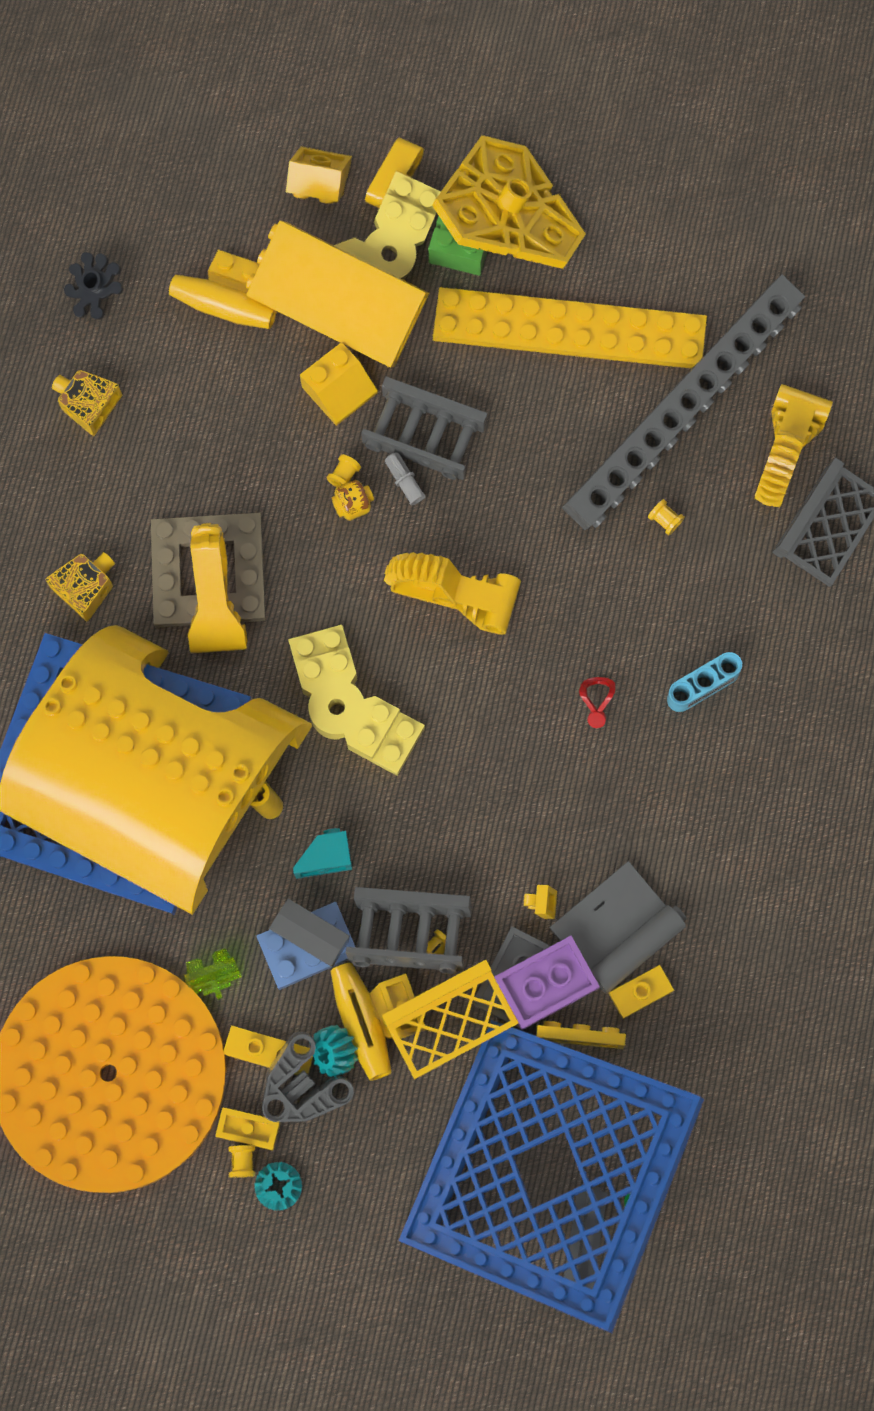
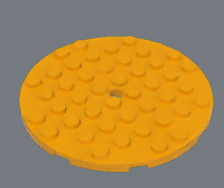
M98 957L78 961L51 973L23 996L10 1013L0 1032V1125L7 1139L17 1153L36 1171L61 1185L81 1191L95 1193L126 1192L147 1186L166 1177L197 1151L211 1131L219 1114L224 1097L226 1058L217 1024L206 1005L191 987L166 969L146 961L128 957ZM109 1065L114 1066L117 1070L116 1077L112 1081H104L101 1077V1070Z

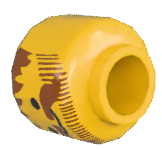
M353 480L337 487L334 493L335 496L331 497L338 516H344L349 521L369 513L371 510L370 502L374 501L369 486L363 487L358 480Z

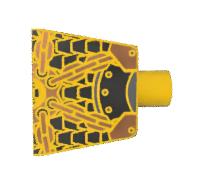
M82 370L77 371L71 381L59 375L52 385V389L61 394L58 399L61 409L92 436L96 435L123 396L118 384Z
M104 552L93 563L85 555L79 554L45 580L61 599L88 622L113 587L110 579L105 574L115 565V562Z

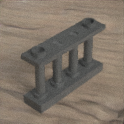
M385 377L382 384L383 397L387 400L374 432L366 429L362 430V443L368 449L375 452L382 450L390 454L399 453L401 458L439 471L448 479L456 480L458 478L464 480L466 466L460 464L472 433L476 431L484 433L487 426L488 413ZM402 403L411 406L412 411L399 441L385 437L384 434L396 406ZM427 412L435 415L438 419L423 451L409 444L422 414ZM452 421L460 424L463 429L451 458L448 460L434 454L447 423Z
M355 887L354 900L357 908L361 909L363 914L358 948L346 947V955L349 962L359 967H368L370 964L433 969L439 970L444 974L464 972L463 957L456 956L460 920L463 917L471 918L472 903L470 896ZM378 910L391 913L386 950L369 949L374 913ZM406 912L420 915L415 952L398 951L402 918ZM435 915H444L449 918L444 955L427 953L431 917Z

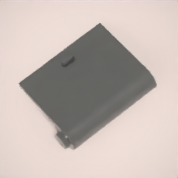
M628 861L549 928L560 941L572 936L600 989L608 994L686 927L684 921L687 918L677 906L672 908L669 905H665Z

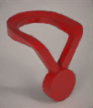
M593 677L582 682L579 694L591 711L587 719L588 724L593 728H601L606 721V715L603 710L615 694V682L605 677ZM602 684L610 689L606 698L597 709L587 695V688L591 685Z

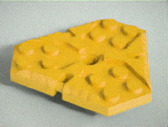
M483 135L432 204L458 245L476 249L480 248L484 251L489 250V252L507 255L508 253L512 254L515 258L563 269L586 235L560 195L552 196L550 190L553 185L526 146Z

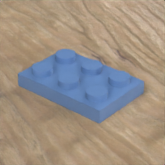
M336 902L311 912L348 934L350 938L346 947H355ZM272 930L256 936L279 990L332 968V966H329ZM346 947L334 966L348 961Z

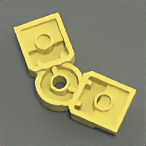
M396 171L374 220L377 230L373 231L365 242L352 238L334 246L403 280L414 266L416 260L415 247L423 244L434 220L436 211L432 204L441 191ZM386 249L392 250L395 253L396 259L391 262L385 261L382 258L381 252Z
M342 625L288 639L303 694L310 697L308 711L314 728L321 735L329 739L335 740L345 737L348 750L398 776L424 731L425 725L401 713L399 708L376 696L363 698L359 689L354 686L357 681V674ZM339 704L345 707L343 713L339 715L330 713V709L334 705Z

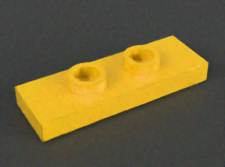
M231 1026L224 1048V1055L270 1068L287 1041ZM297 1044L293 1046L298 1054H305L310 1050L308 1047ZM312 1056L300 1066V1069L293 1075L297 1076L303 1070L309 1075L314 1057Z

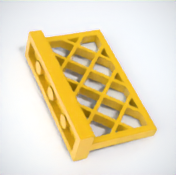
M487 960L381 1015L414 1079L518 1024L513 1011L491 972ZM486 980L489 981L494 990L491 1001L474 997L477 985ZM473 988L471 996L463 993ZM460 996L469 999L465 1016L448 1011L452 998ZM496 996L500 1001L501 1005L494 1003ZM472 1001L489 1005L484 1022L468 1017ZM447 1002L445 1009H441V1008H438V1007H437V1006H439V1005H441V1004ZM492 1007L504 1010L510 1021L500 1027L488 1023ZM435 1010L443 1013L439 1030L422 1025L426 1012ZM447 1014L463 1019L459 1036L442 1031ZM421 1015L419 1023L411 1021ZM466 1021L483 1025L480 1038L470 1040L462 1037ZM405 1023L416 1026L417 1031L413 1044L401 1040L395 1029ZM486 1027L494 1029L493 1031L485 1034ZM421 1028L437 1033L433 1050L416 1045ZM441 1034L457 1039L452 1053L444 1054L436 1051ZM460 1041L468 1043L465 1046L459 1048ZM404 1045L411 1047L409 1055ZM415 1048L431 1053L428 1065L418 1071L411 1060ZM434 1055L442 1056V1058L433 1062Z

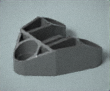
M306 1032L293 1033L267 1071L262 1109L264 1116L269 1121H308L349 1103L353 1098L354 1090L350 1080L343 1076H334L322 1085L315 1087L295 1104L294 1101L315 1084L304 1070L285 1087H280L315 1052V1041ZM300 1038L307 1039L311 1044L310 1050L305 1054H298L293 1048L295 1041ZM337 1083L347 1085L349 1091L346 1097L341 1099L335 1098L332 1095L333 1086ZM277 1099L283 1102L284 1110L279 1115L270 1114L267 1110V1105L270 1101Z

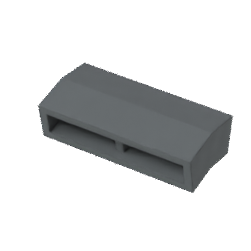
M287 899L269 928L332 967L350 938L348 934L290 899Z

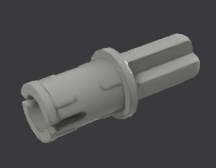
M399 453L389 455L385 459V463L396 479V486L401 487L411 506L418 504L425 498V494H423L413 478L415 476L414 472L409 471Z

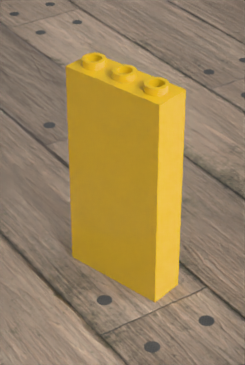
M279 221L278 225L274 224L268 236L271 241L267 250L263 249L258 257L257 263L260 264L256 274H251L247 281L246 288L248 292L246 296L340 343L342 342L344 345L390 368L395 367L429 296V292L285 221Z

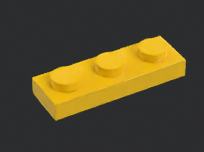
M544 1021L543 1026L538 1025L536 1033L537 1037L550 1042L624 1049L626 1034L619 1033L620 1029L602 1027V1032L591 1031L589 1025L573 1024V1029L561 1028V1023Z

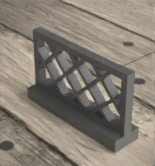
M836 457L827 464L772 551L779 558H787L829 587L835 582L874 519V506L863 509L860 498L862 494H869L874 497V487L843 467L844 463ZM841 476L851 482L853 492L840 494L838 481ZM854 496L857 510L845 512L841 498ZM836 499L839 514L826 516L825 502ZM859 515L860 529L849 531L846 517ZM840 518L844 532L831 535L828 520ZM822 521L825 536L812 538L811 524ZM845 537L847 550L835 553L832 539ZM827 540L830 555L817 557L814 542ZM808 544L811 558L803 560L794 554L798 545ZM831 559L834 571L830 577L820 571L818 561Z
M594 1186L592 1190L597 1202L607 1197V1192L600 1191L601 1187ZM587 1190L576 1195L575 1204L578 1210L592 1204ZM606 1205L599 1207L603 1218ZM594 1210L580 1216L585 1231L599 1225ZM575 1219L572 1220L570 1238L580 1234ZM602 1230L588 1236L593 1251L600 1246ZM583 1239L569 1245L574 1260L588 1253ZM590 1259L576 1265L581 1280L595 1274ZM571 1268L566 1270L564 1278L576 1282ZM594 1281L585 1285V1287L593 1289Z

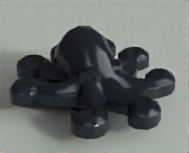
M84 252L80 258L84 263V274L83 267L80 264L73 263L69 267V272L75 275V281L79 289L76 290V287L72 284H66L64 293L68 297L81 299L73 308L75 316L84 317L86 315L85 308L91 304V316L98 320L102 319L105 315L104 310L100 308L101 299H105L114 293L118 295L123 293V285L117 281L112 282L114 275L120 274L121 266L113 262L108 265V257L100 253L95 257L96 264L93 267V254Z

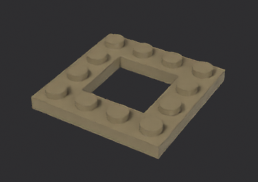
M261 513L151 519L153 619L155 628L191 625L198 601L197 595L182 596L180 547H191L192 529L194 526L203 523L218 524L222 529L225 544H234L236 593H228V601L234 604V611L238 612L241 617L240 622L266 621Z

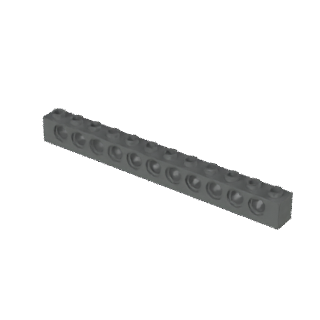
M783 274L780 275L561 508L584 530L592 525L597 528L607 517L604 512L608 507L611 506L614 509L625 498L622 492L627 487L633 489L643 479L640 473L646 467L651 470L661 458L658 454L664 448L668 451L679 440L676 437L679 431L683 429L686 432L697 421L693 416L699 410L704 413L714 403L711 397L717 391L722 394L732 383L729 378L734 373L739 375L750 364L747 361L750 355L753 353L757 356L767 346L764 340L769 335L774 338L784 328L781 322L787 316L792 319L802 307L799 303L805 296ZM770 304L777 307L778 315L770 310ZM752 323L760 326L761 333L754 331ZM735 341L743 345L744 352H740L735 348ZM717 360L725 363L726 371L718 368ZM699 379H704L708 383V390L700 386ZM681 398H686L690 401L691 409H687L682 405ZM664 417H669L673 421V428H669L664 424ZM646 436L654 438L656 442L655 447H650L646 443ZM628 455L636 457L638 461L636 467L629 464L627 460ZM610 474L618 476L620 480L619 486H615L610 482ZM592 493H596L601 497V505H596L592 502Z

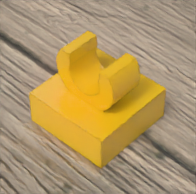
M537 885V894L524 895V906L534 909L535 914L543 919H555L557 890L549 885Z

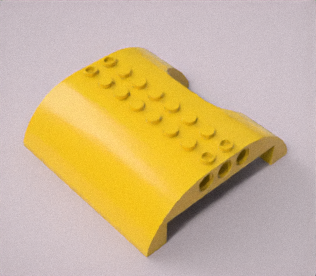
M108 626L91 636L71 657L25 724L10 753L0 783V812L193 915L208 891L203 878L287 746L291 745L298 749L310 731L312 723L262 698L252 699L241 707L227 712H211L202 709L145 678V666L151 665L159 668L169 654L168 650L121 626Z

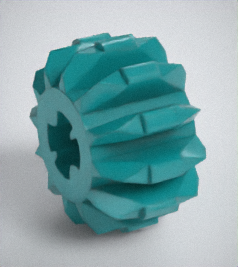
M331 1025L318 1030L314 1034L316 1047L313 1054L315 1059L314 1065H319L321 1074L327 1073L329 1077L339 1076L354 1068V1062L358 1060L354 1052L358 1047L353 1045L354 1036H348L347 1028L341 1029L338 1025Z

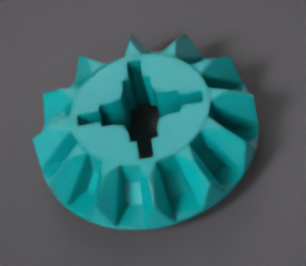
M283 1162L270 1163L259 1171L254 1183L256 1197L262 1205L271 1210H285L297 1202L302 1191V1181L299 1173L294 1167ZM273 1174H275L279 1181L290 1180L283 1187L284 1198L277 1191L266 1192L274 1184Z

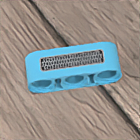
M733 652L724 653L677 680L669 689L667 696L668 706L676 712L686 711L737 680L742 669L741 658ZM729 663L733 665L735 672L726 673L722 670L721 665ZM701 677L708 678L712 685L702 687L698 684L697 679ZM677 691H682L687 695L688 699L686 701H678L674 698L673 694Z

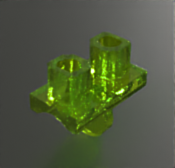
M226 949L214 952L212 957L215 964L204 967L201 959H194L186 963L187 974L184 975L185 981L196 994L203 992V995L206 996L215 993L217 1000L222 999L223 994L221 990L230 987V981L241 978L234 957H231Z

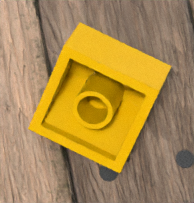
M300 147L289 161L286 192L293 193V196L301 199L314 197L319 198L320 202L327 204L338 202L344 192L352 156Z
M342 342L300 374L302 388L336 426L378 393L359 360Z

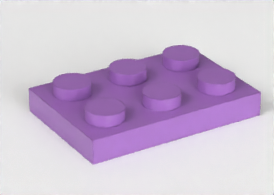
M572 936L494 976L522 1030L600 988Z

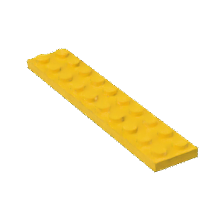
M439 287L433 341L692 369L703 358L707 316Z

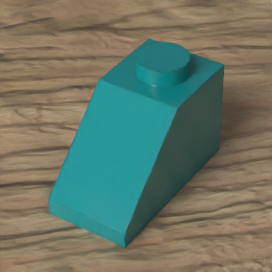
M333 828L323 831V835H317L293 867L295 878L352 870L346 831L341 832L339 828Z

